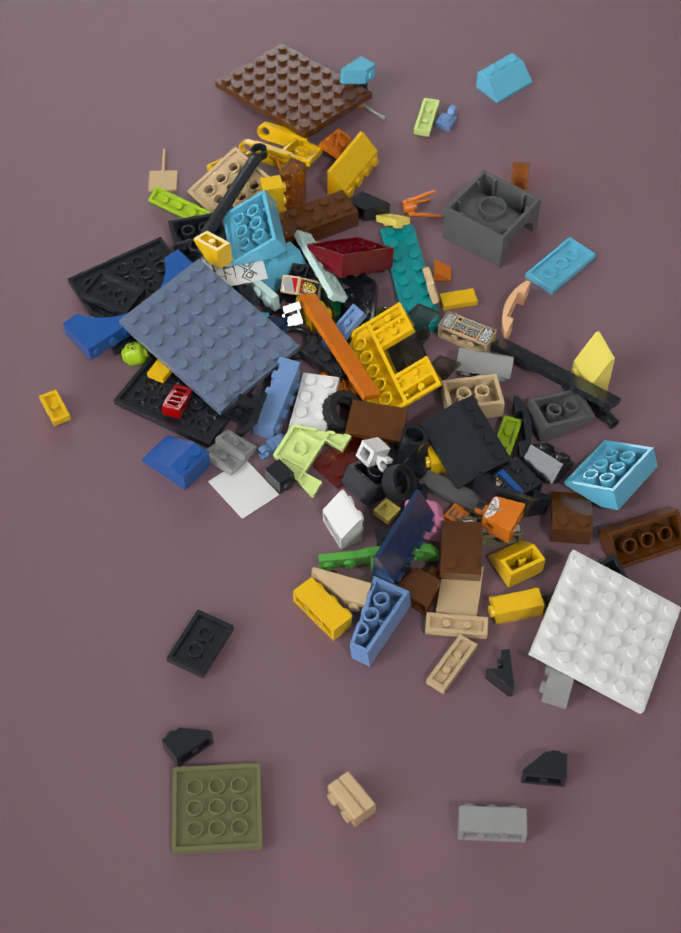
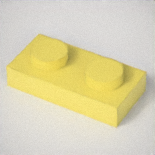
M391 213L376 215V222L383 223V226L403 228V225L410 224V217Z

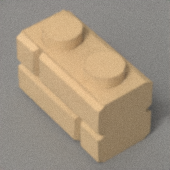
M346 772L339 779L329 784L327 798L333 806L338 805L342 810L340 812L341 816L347 823L351 822L356 827L376 812L375 802L350 772Z

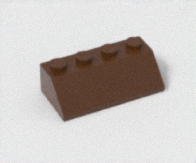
M670 506L598 529L605 554L607 556L614 554L622 568L681 549L680 511Z

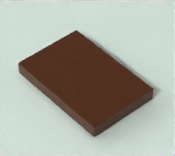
M353 400L345 434L364 439L379 437L383 442L399 444L402 430L406 426L409 410L408 408Z

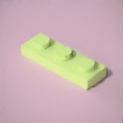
M424 98L413 134L430 136L440 100Z

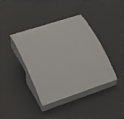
M227 429L217 436L215 444L206 450L209 452L210 463L232 476L250 459L257 447Z

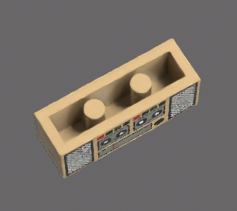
M447 311L438 325L437 337L466 349L489 352L491 344L495 342L497 330Z

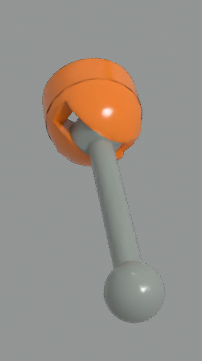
M366 102L356 107L358 109H362L365 107L369 111L379 116L382 121L386 120L387 118L385 114H380L376 110L366 105Z

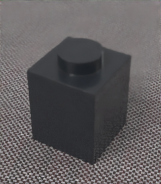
M280 459L265 468V480L279 494L291 489L295 484L294 472Z

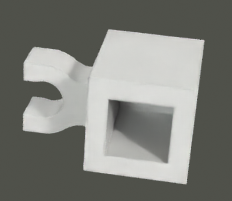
M379 437L362 440L356 456L367 467L377 465L382 473L387 468L385 463L390 464L393 461L392 458L387 456L390 448Z

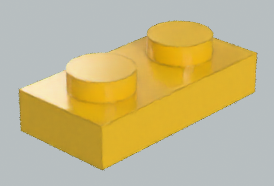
M56 389L39 396L40 402L53 426L71 420L70 414Z

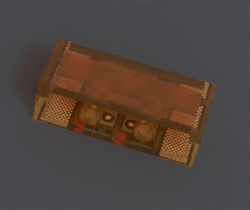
M291 157L280 169L281 181L285 182L286 192H283V194L286 196L287 204L284 206L287 209L300 206L306 201V163Z

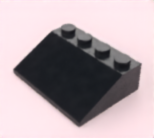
M473 395L457 401L419 424L426 431L430 445L456 489L473 483L478 471L491 475L511 460V457Z

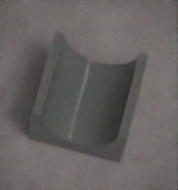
M483 170L445 208L443 238L500 268L503 265L509 245L522 227L532 232L537 228L541 198Z

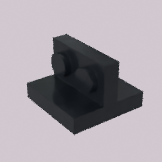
M260 390L252 398L240 393L226 406L222 415L238 422L235 434L243 437L258 423L267 395L266 392Z

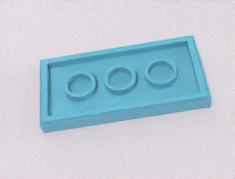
M569 237L527 271L525 277L553 295L596 258V253Z

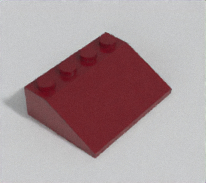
M361 237L307 244V248L330 273L336 274L338 278H347V275L359 276L360 273L372 274L373 271L385 272V269H391L393 266V247Z

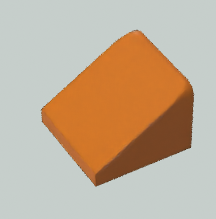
M434 260V280L451 282V267L438 260Z

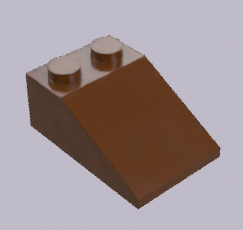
M551 491L550 542L589 545L593 532L591 500L579 493Z
M442 520L439 579L480 581L482 522Z

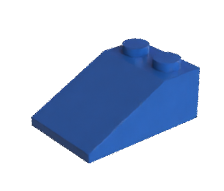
M167 435L142 459V462L186 490L210 466L209 452L196 443Z

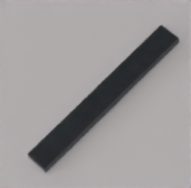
M504 337L491 344L492 350L502 355L514 356L515 362L608 411L620 404V397Z

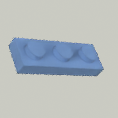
M354 303L336 323L345 340L350 337L353 330L362 323L367 315ZM322 339L318 345L333 355L324 339Z

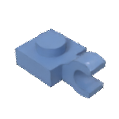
M451 104L447 114L442 112L435 122V127L450 132L457 120V117H455L457 115V112H455L457 106Z
M279 433L268 439L265 445L258 448L261 452L258 456L262 460H266L273 455L285 436Z

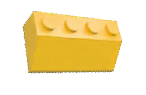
M359 132L327 171V195L343 190L348 198H351L355 189L361 186L365 177L369 176L372 168L377 166L379 161L377 158L378 150L364 132Z

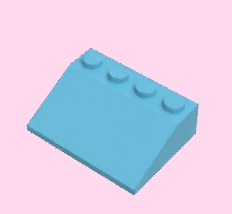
M265 190L229 210L224 217V228L227 242L231 246L232 264L234 266L272 259L287 250L276 201Z
M604 440L564 483L567 487L600 507L619 510L658 467L654 448Z

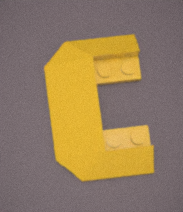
M400 302L354 329L349 346L381 393L379 398L366 401L405 408L442 386V379L436 373L427 356L397 373L387 349L416 332L412 320Z

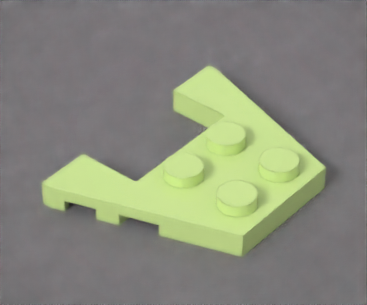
M292 424L274 452L273 457L285 463L294 472L295 481L310 497L314 498L322 486V481L307 474V471L325 443L343 452L351 440V435L345 433L344 435L336 434L334 431L328 430L326 432L317 430V428Z

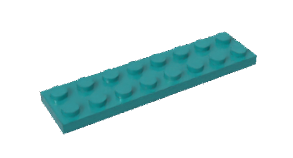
M403 225V228H380L382 243L394 248L393 266L389 270L397 301L402 304L414 324L413 327L416 332L413 334L438 331V325L441 321L436 304L432 303L427 289V283L422 270L425 264L414 225Z

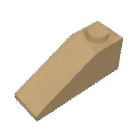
M312 568L311 577L316 582L319 581L324 586L325 591L330 595H334L341 605L355 613L362 611L372 583L319 568Z

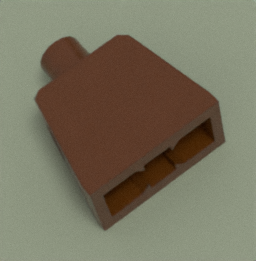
M429 566L426 572L420 568H414L396 585L410 592V607L425 616L427 612H430L440 590V580L436 578L439 575V570L434 566Z

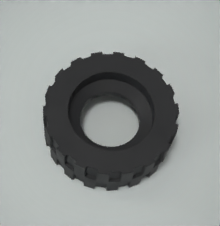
M338 390L329 395L324 400V404H322L324 421H326L328 427H331L333 431L338 433H345L348 420L340 418L336 410L337 404L344 403L350 411L353 400L361 401L350 390Z

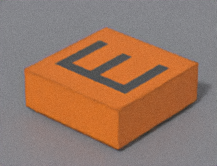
M455 503L443 517L445 521H460V519L470 517L471 513Z

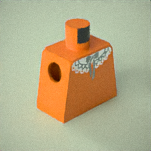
M495 496L489 505L478 502L474 512L483 516V529L509 543L524 515L525 504Z

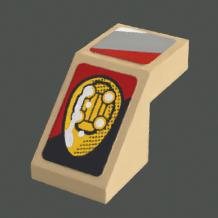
M283 275L280 292L298 296L315 293L320 299L322 286L321 282Z

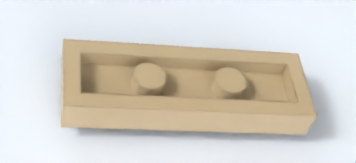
M427 612L425 634L458 637L461 634L466 638L487 639L488 617Z
M460 634L426 679V684L444 694L475 652L478 644Z

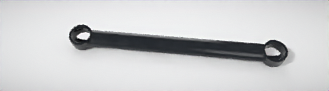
M256 143L251 147V155L199 235L206 231L212 234L216 232L260 161L268 157L265 144ZM194 239L191 240L188 245L190 254L194 257L203 256L200 249L193 250L197 245Z

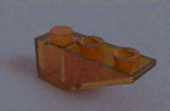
M513 161L511 184L527 191L530 163Z

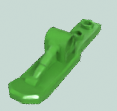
M424 543L420 550L416 548L413 553L415 555L413 562L424 561L430 563L438 561L439 550L430 544ZM380 546L355 551L318 554L319 569L332 571L335 568L344 567L351 569L355 566L370 565L373 580L374 556Z

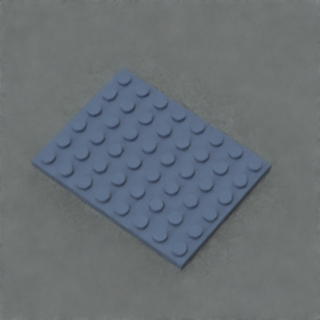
M200 259L192 263L119 320V324L219 415L223 414L226 406L240 393L246 395L278 368L277 361L279 356L289 359L300 350L299 344Z

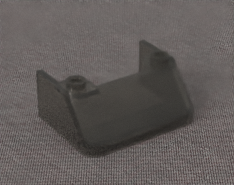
M418 303L408 313L416 332L388 348L397 373L427 356L423 344L430 337L428 324L439 314L437 310ZM439 355L431 362L442 380H446L461 366L459 361Z

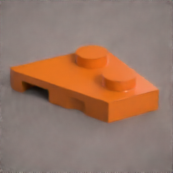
M337 129L325 140L321 141L318 147L338 159L349 146L351 136Z

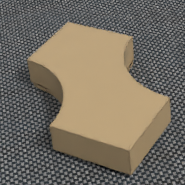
M429 266L424 267L422 270L432 303H439L440 298L431 268Z

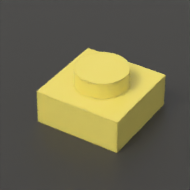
M386 498L373 510V515L387 525L401 513V508Z

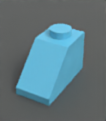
M360 56L341 69L340 83H367L375 77L376 64Z

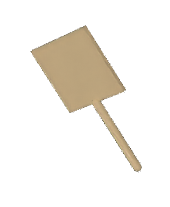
M165 148L163 149L162 171H149L148 192H153L156 186L165 191H177L178 171H165Z

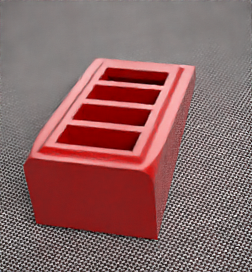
M175 384L162 405L163 414L181 418L193 390L190 387Z

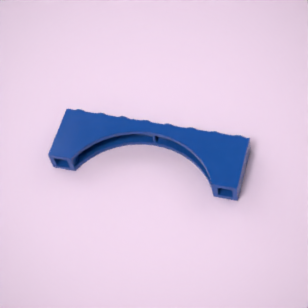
M179 250L164 258L166 271L161 287L192 264ZM76 314L63 322L65 334L90 360L99 357L109 348L116 346L117 343L131 336L119 324V320L126 314L108 318H95Z

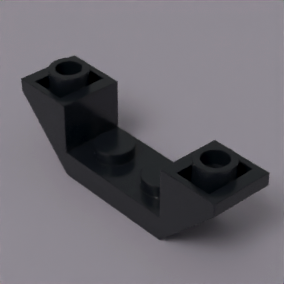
M478 471L472 490L487 504H490L493 497L497 496L524 503V517L546 513L552 496L534 490L530 497L497 486V477Z

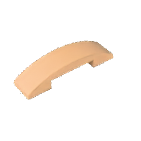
M525 281L514 289L504 305L501 337L507 340L511 334L514 318L510 317L516 303L524 305L529 294L530 281Z

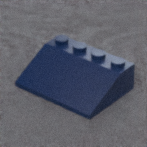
M416 489L374 556L372 575L392 584H395V582L400 583L405 574L403 569L406 565H411L415 558L413 553L416 548L421 549L426 540L423 537L426 532L430 533L436 524L433 522L435 514L419 490Z

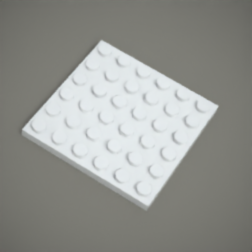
M572 550L528 655L641 714L644 712L681 607L587 556Z

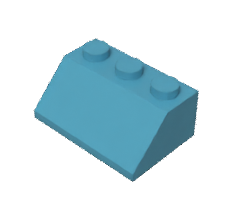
M511 53L479 71L476 88L498 104L532 84V80L523 60Z
M290 241L286 243V251L272 259L263 260L268 279L261 281L275 293L281 288L283 275L289 274L293 263L306 264L300 250Z

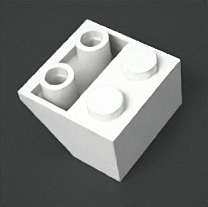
M342 490L323 509V522L341 550L362 541V532H364L362 526L364 521L363 514L355 508L352 497L350 495L347 496L346 492Z

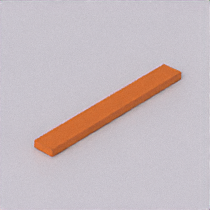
M315 293L300 295L299 302L362 400L379 398L381 393L317 295Z

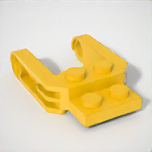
M263 122L257 128V133L261 139L285 146L283 149L265 144L268 157L260 162L277 167L274 159L276 156L281 167L290 158V168H294L297 164L310 167L323 153V150L318 145L307 141L308 137L304 139L283 126ZM263 127L269 130V134L264 133ZM245 139L240 143L239 150L249 157L251 151L246 150L245 144L252 147L254 144L262 142Z

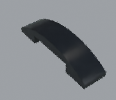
M514 396L512 404L513 418L522 420L523 441H518L517 457L522 461L531 444L532 423L525 404L518 396Z

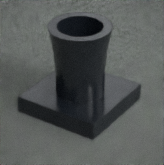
M416 425L405 426L402 430L399 444L386 442V445L390 448L387 456L392 458L393 461L390 464L385 463V465L389 467L391 465L407 464L411 467L416 477L422 478L424 475V444L428 440L426 431Z

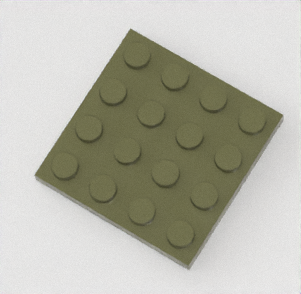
M260 763L173 767V855L263 850Z

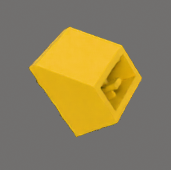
M523 540L488 556L489 561L508 588L542 573L545 564V558L535 544Z

